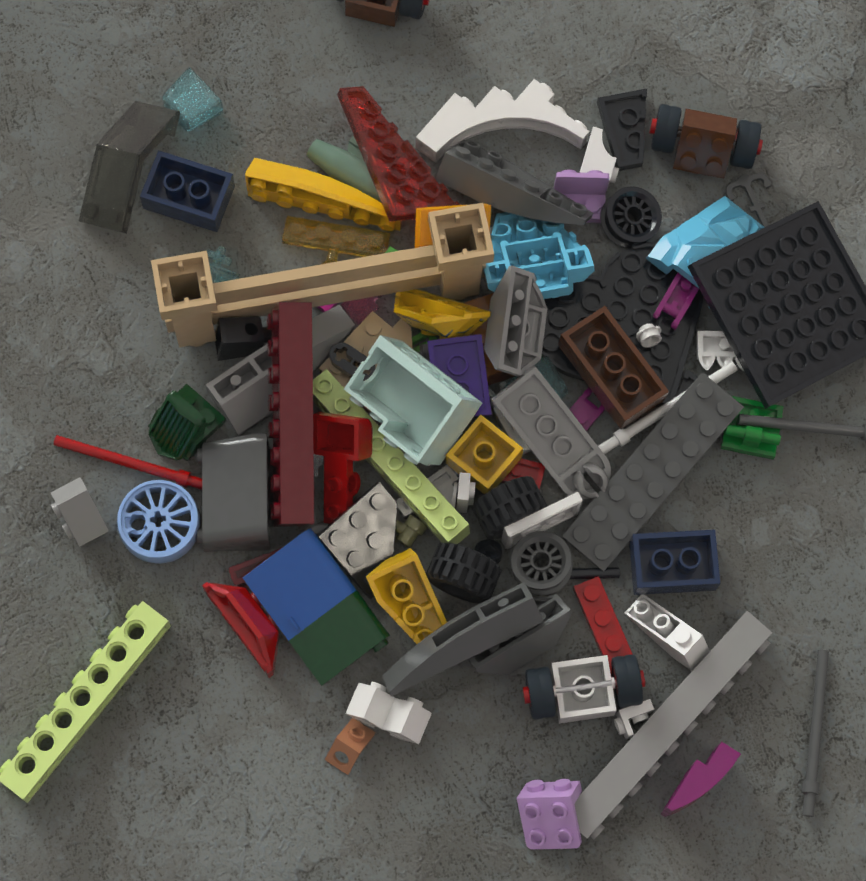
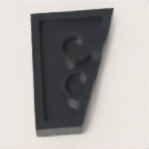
M647 89L609 95L597 99V106L612 157H616L615 167L619 168V171L642 167Z

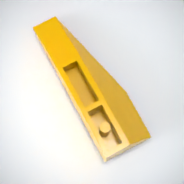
M254 158L246 170L245 179L248 196L255 201L266 202L267 200L276 202L284 208L298 207L311 214L320 212L328 214L329 217L337 220L343 218L350 219L359 225H377L385 231L401 230V215L360 190L331 177L307 169Z

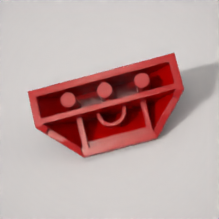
M208 582L203 584L202 587L206 595L269 678L274 675L280 638L277 630L279 627L269 614L266 616L260 608L263 605L254 593L250 594L245 587Z

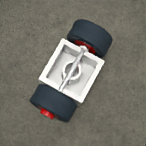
M631 654L613 657L611 661L612 677L607 655L551 663L550 670L548 667L527 669L525 672L526 687H522L524 703L529 704L532 719L538 720L555 717L556 708L559 724L614 716L616 704L613 689L619 707L641 705L643 703L642 687H645V677L643 670L639 669L636 656Z

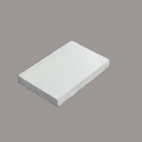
M579 492L504 527L501 541L505 549L515 546L522 537L529 533L546 531L577 516L582 503Z

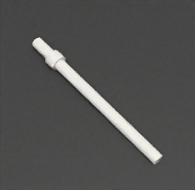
M730 362L708 377L717 384L738 371L733 362ZM686 391L629 427L617 430L613 433V437L601 443L598 447L606 454L619 445L621 447L631 441V437L662 419Z

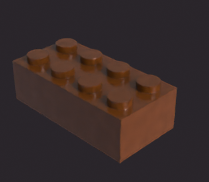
M603 306L561 334L558 346L621 430L665 400L669 390L606 306Z

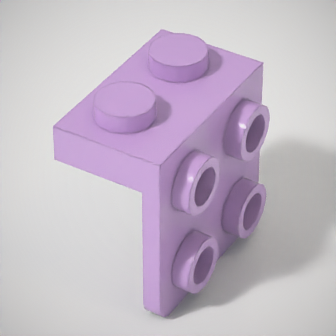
M559 779L555 782L532 780L525 784L517 797V803L526 846L529 849L578 848L581 845L582 840L574 805L582 792L580 781H570L569 779Z

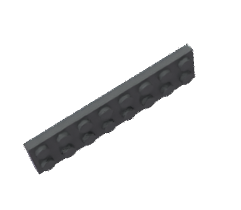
M702 372L608 481L606 491L603 492L601 490L598 493L599 497L594 498L562 535V538L597 568L605 571L629 543L632 534H636L744 406Z

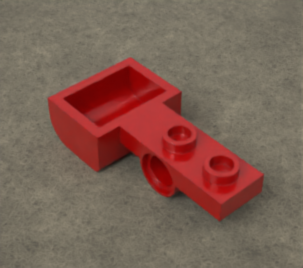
M325 412L313 414V452L315 455L324 456V523H332L353 504V496L359 491L361 480L359 474L353 472V461H361L370 458L372 455L373 428L371 421L367 418Z

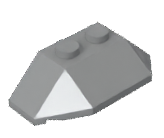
M512 265L508 267L490 300L489 311L491 313L487 323L484 350L496 370L521 376L541 360L547 306L541 290L535 282L537 281L535 274Z

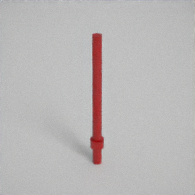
M56 435L54 439V446L168 479L185 488L191 486L202 490V478L192 476L189 471L182 469L179 471L59 435Z

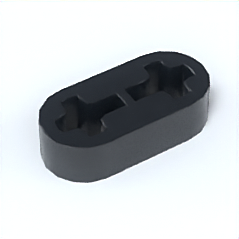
M337 343L332 346L329 355L332 365L350 378L357 370V367L354 365L357 364L359 366L367 358V356L346 343ZM343 351H347V358L351 360V362H348L345 359L337 361L336 353H343ZM375 365L369 369V375L364 373L363 381L367 380L374 373Z

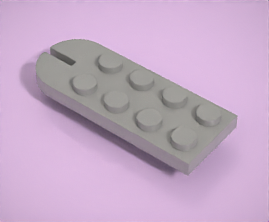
M533 365L491 399L567 495L570 496L579 492L582 499L599 497L598 493L584 478V472L588 473L600 490L606 491L611 476L609 460L536 366Z

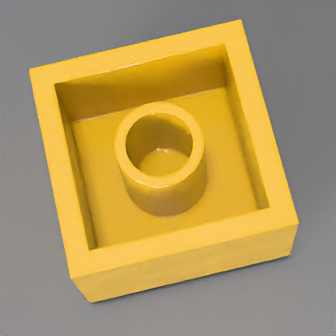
M480 415L446 454V464L458 474L460 472L471 473L470 482H475V488L486 494L497 487L523 457V447Z

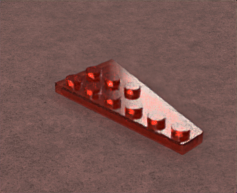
M364 86L339 89L337 96L389 222L416 219V208L460 205L458 201L454 202L449 197L446 186L443 183L439 184L431 175L432 169L409 141H404L399 136L396 125L393 122L389 123L381 114L382 108Z

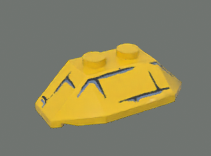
M419 289L397 292L393 311L408 325L420 329L421 334L429 336L439 335L440 339L469 336L490 317L491 313L490 311Z

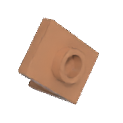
M352 718L336 737L325 760L348 775L360 753L372 740L376 732ZM337 751L345 753L349 762H340L336 758L335 753Z

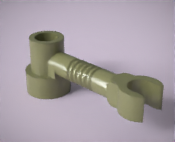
M409 515L404 523L396 520L395 532L399 534L396 539L410 548L417 537L422 536L428 527L414 516Z

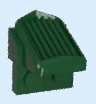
M186 384L178 392L172 390L166 396L162 406L155 412L148 425V435L158 455L173 460H181L183 458L188 461L197 453L198 448H202L203 442H206L225 423L226 418Z

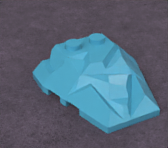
M724 196L660 238L646 259L666 275L672 269H675L699 288L688 269L690 264L765 227Z
M508 212L496 214L491 233L494 261L486 263V268H484V275L489 290L495 292L505 272L511 265L535 274L537 279L535 282L541 290L544 299L570 295L573 292V283L583 282L594 272V264L589 249L585 244L580 246L576 240V235L572 231L568 233L564 229L563 223L536 220Z

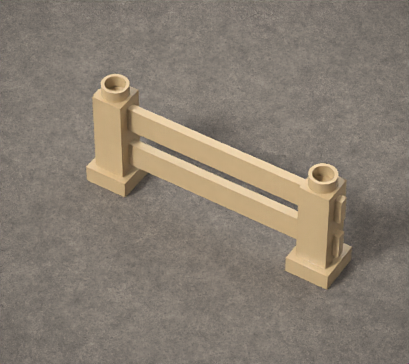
M478 203L428 212V223L433 245L213 283L207 251L151 260L161 319L165 320L168 333L175 332L179 347H198L207 342L216 341L214 325L217 324L219 318L267 316L278 302H312V307L437 285L440 286L441 296L452 300H463L468 296L479 295L481 278L485 277L484 268H486V263L494 261V250L484 204Z

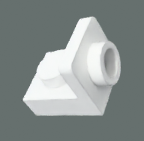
M650 699L643 701L641 705L629 706L618 710L614 723L619 735L624 734L626 740L632 738L634 733L629 721L632 720L633 724H638L649 719L648 714L654 710Z

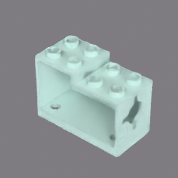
M380 335L368 352V357L365 361L361 362L344 390L351 395L349 399L360 407H367L371 411L369 415L382 423L378 431L385 436L383 440L394 448L399 447L402 449L407 460L416 465L418 463L426 466L429 464L440 465L483 403L402 340ZM377 364L374 373L367 380L363 381L365 376L363 371L369 370L373 365Z

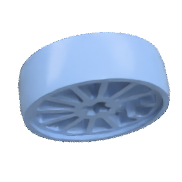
M151 480L134 487L123 499L117 514V529L125 547L137 558L150 563H169L184 556L195 544L197 531L201 526L200 513L191 494L180 485L166 480ZM161 493L158 507L154 504L152 494ZM166 495H175L171 502L164 508ZM147 496L151 509H147L139 501ZM179 501L187 504L184 508L170 512ZM135 506H137L140 510H142V511H133V512L130 513V511L132 510V508L135 507ZM187 513L191 515L190 522L173 520ZM158 517L163 519L160 527L155 525ZM144 519V528L139 531L133 529L131 525L134 520ZM172 526L189 528V531L183 537ZM169 533L181 541L173 548L170 547L166 536ZM153 534L150 550L141 548L146 539ZM131 537H135V538H139V539H138L136 542H133V541L131 540ZM158 537L163 538L167 548L165 551H156Z

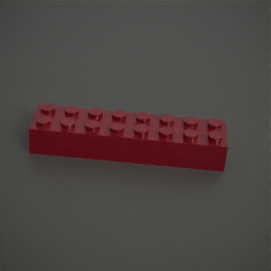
M278 302L267 316L268 330H272V338L268 340L267 346L268 357H272V367L268 368V384H272L273 390L272 395L268 396V410L273 411L272 422L268 424V437L273 438V448L269 449L268 453L269 466H273V476L269 477V493H273V504H269V520H274V527L309 526L314 524L312 302Z

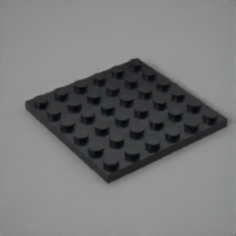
M819 201L688 266L765 409L866 356V286Z

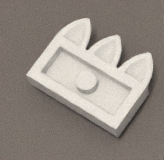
M697 331V359H699L701 366L706 371L711 368L714 360L718 361L721 368L735 360L738 367L744 371L723 331Z

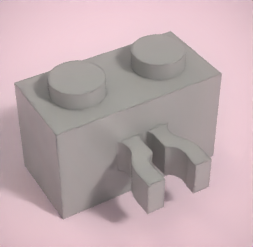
M80 477L50 492L55 503L51 504L54 513L58 519L64 517L66 523L62 527L69 540L75 538L79 547L109 532Z

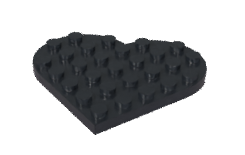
M643 243L632 245L631 248L615 254L603 268L600 277L590 275L583 282L573 283V292L570 295L544 299L547 306V316L541 357L556 371L584 381L558 346V342L562 333L603 306H606L669 390L665 400L659 404L662 406L676 397L702 308L703 294L699 289L676 330L671 328L672 322L676 318L662 311L658 319L653 318L654 312L678 272L672 269L666 275L648 261L646 257L656 244ZM645 324H653L655 327L659 326L662 330L660 333L662 340L653 347H643L636 338L639 328Z

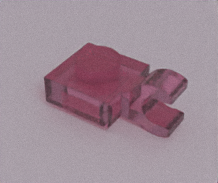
M383 295L346 301L341 304V307L360 325L372 311L376 312L379 309L375 301Z

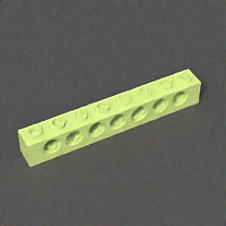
M325 369L314 378L313 402L322 412L367 418L371 421L373 428L372 455L366 460L442 543L458 544L470 534L469 523L425 475L404 457V453L399 447L394 448L383 440L385 436L378 431L380 426L362 407L349 399L351 395L344 390V387L335 377Z
M144 601L138 606L135 604L131 607L125 616L127 618L125 623L121 627L117 626L108 636L109 642L103 649L99 648L90 658L91 664L85 671L81 670L72 680L73 686L67 693L63 692L58 696L53 704L55 706L53 711L49 715L45 714L40 718L35 726L37 729L30 738L26 737L17 747L19 752L12 761L8 759L1 766L0 782L28 803L171 627L166 618ZM133 629H144V634L140 639L134 640L130 638V633ZM123 649L126 651V657L122 661L116 662L112 660V655L116 650ZM98 672H108V679L104 683L97 684L94 682L95 675ZM80 694H90L88 704L84 706L77 705L76 700ZM69 715L72 717V723L69 727L59 728L58 722L62 716ZM48 737L53 738L54 744L52 748L48 751H42L40 749L41 741ZM34 760V770L28 774L23 773L22 765L24 762Z

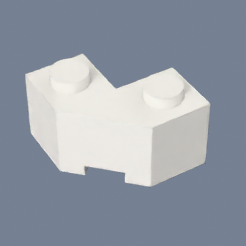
M371 682L370 685L358 683L345 714L369 727H378L388 731L391 736L400 740L416 744L420 743L432 714L422 707L423 702L412 697H408L407 700L395 698L386 693L387 688L376 682Z

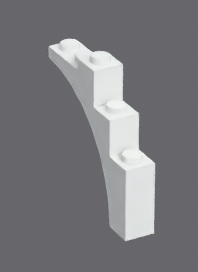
M533 79L516 100H513L512 95L506 90H500L494 86L476 108L468 98H461L454 93L416 136L415 148L436 163L444 156L446 151L463 140L484 132L499 129L525 128L549 133L582 149L587 143L589 131L581 121L573 120L569 117L562 107L553 105L554 93L547 84L539 83Z

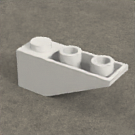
M640 595L624 613L671 657L691 671L710 652L702 634L646 595Z

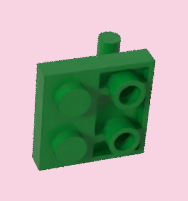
M732 396L744 406L739 414L782 418L784 406L774 404L765 409L760 401ZM736 416L723 431L720 449L774 460L777 445L779 446L781 435H779L780 429L738 425Z

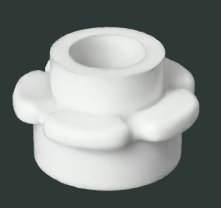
M645 324L639 328L636 338L643 347H653L662 340L660 334L662 330L659 326L655 327L653 324Z

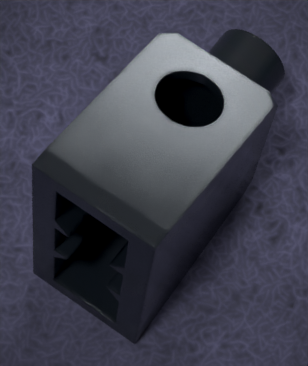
M261 317L219 318L215 330V346L218 361L251 355L262 348L264 343H268V340H271L272 330H268V327H262Z

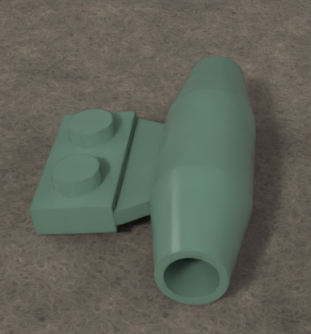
M363 124L349 140L348 151L316 139L309 147L307 157L329 177L360 190L393 211L401 204L405 193L385 176V174L392 173L405 157L406 150Z

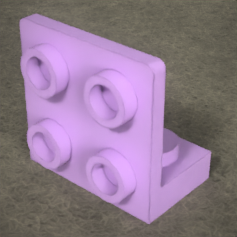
M574 170L557 172L554 189L576 203L584 205L593 213L592 218L586 223H601L600 214L606 202L605 195L609 183V173H603L599 170H592L587 173H577Z

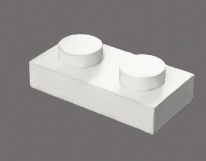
M460 472L456 509L459 513H467L468 505H473L475 482H470L471 473Z

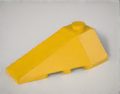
M411 548L386 559L365 576L378 604L416 644L447 623L419 557Z

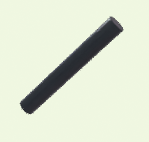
M607 567L605 571H602L600 568H572L569 580L593 579L598 576L600 579L620 578L619 567ZM549 574L547 575V580L552 578Z

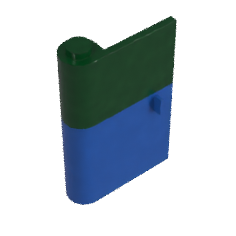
M311 528L298 535L243 577V580L321 686L372 649L377 653L389 644L386 638L390 634Z

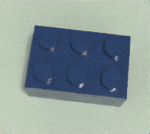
M158 150L140 194L142 207L148 211L218 232L235 188L233 174Z
M715 529L632 534L629 547L634 595L716 591L720 585Z

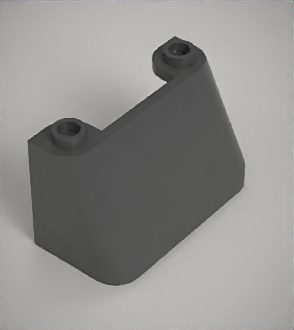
M255 433L203 442L202 448L197 449L198 464H202V527L198 528L197 540L198 544H203L205 552L270 550L268 500L269 441L267 433Z

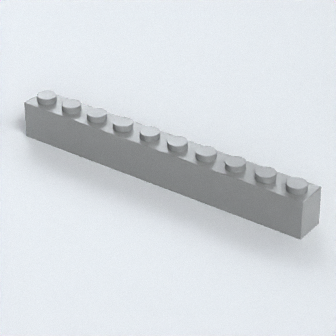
M746 611L579 795L574 805L581 839L584 842L589 836L594 840L605 827L601 823L608 815L613 819L624 806L620 802L626 795L632 798L643 786L639 781L645 774L651 777L661 766L658 762L661 756L665 753L669 757L680 745L676 741L682 733L688 736L698 725L695 721L696 717L701 712L706 716L717 704L713 701L714 697L719 692L722 695L727 693L735 684L731 680L737 672L741 675L745 673L753 664L749 660L755 652L761 655L771 644L767 639L772 632L750 612Z

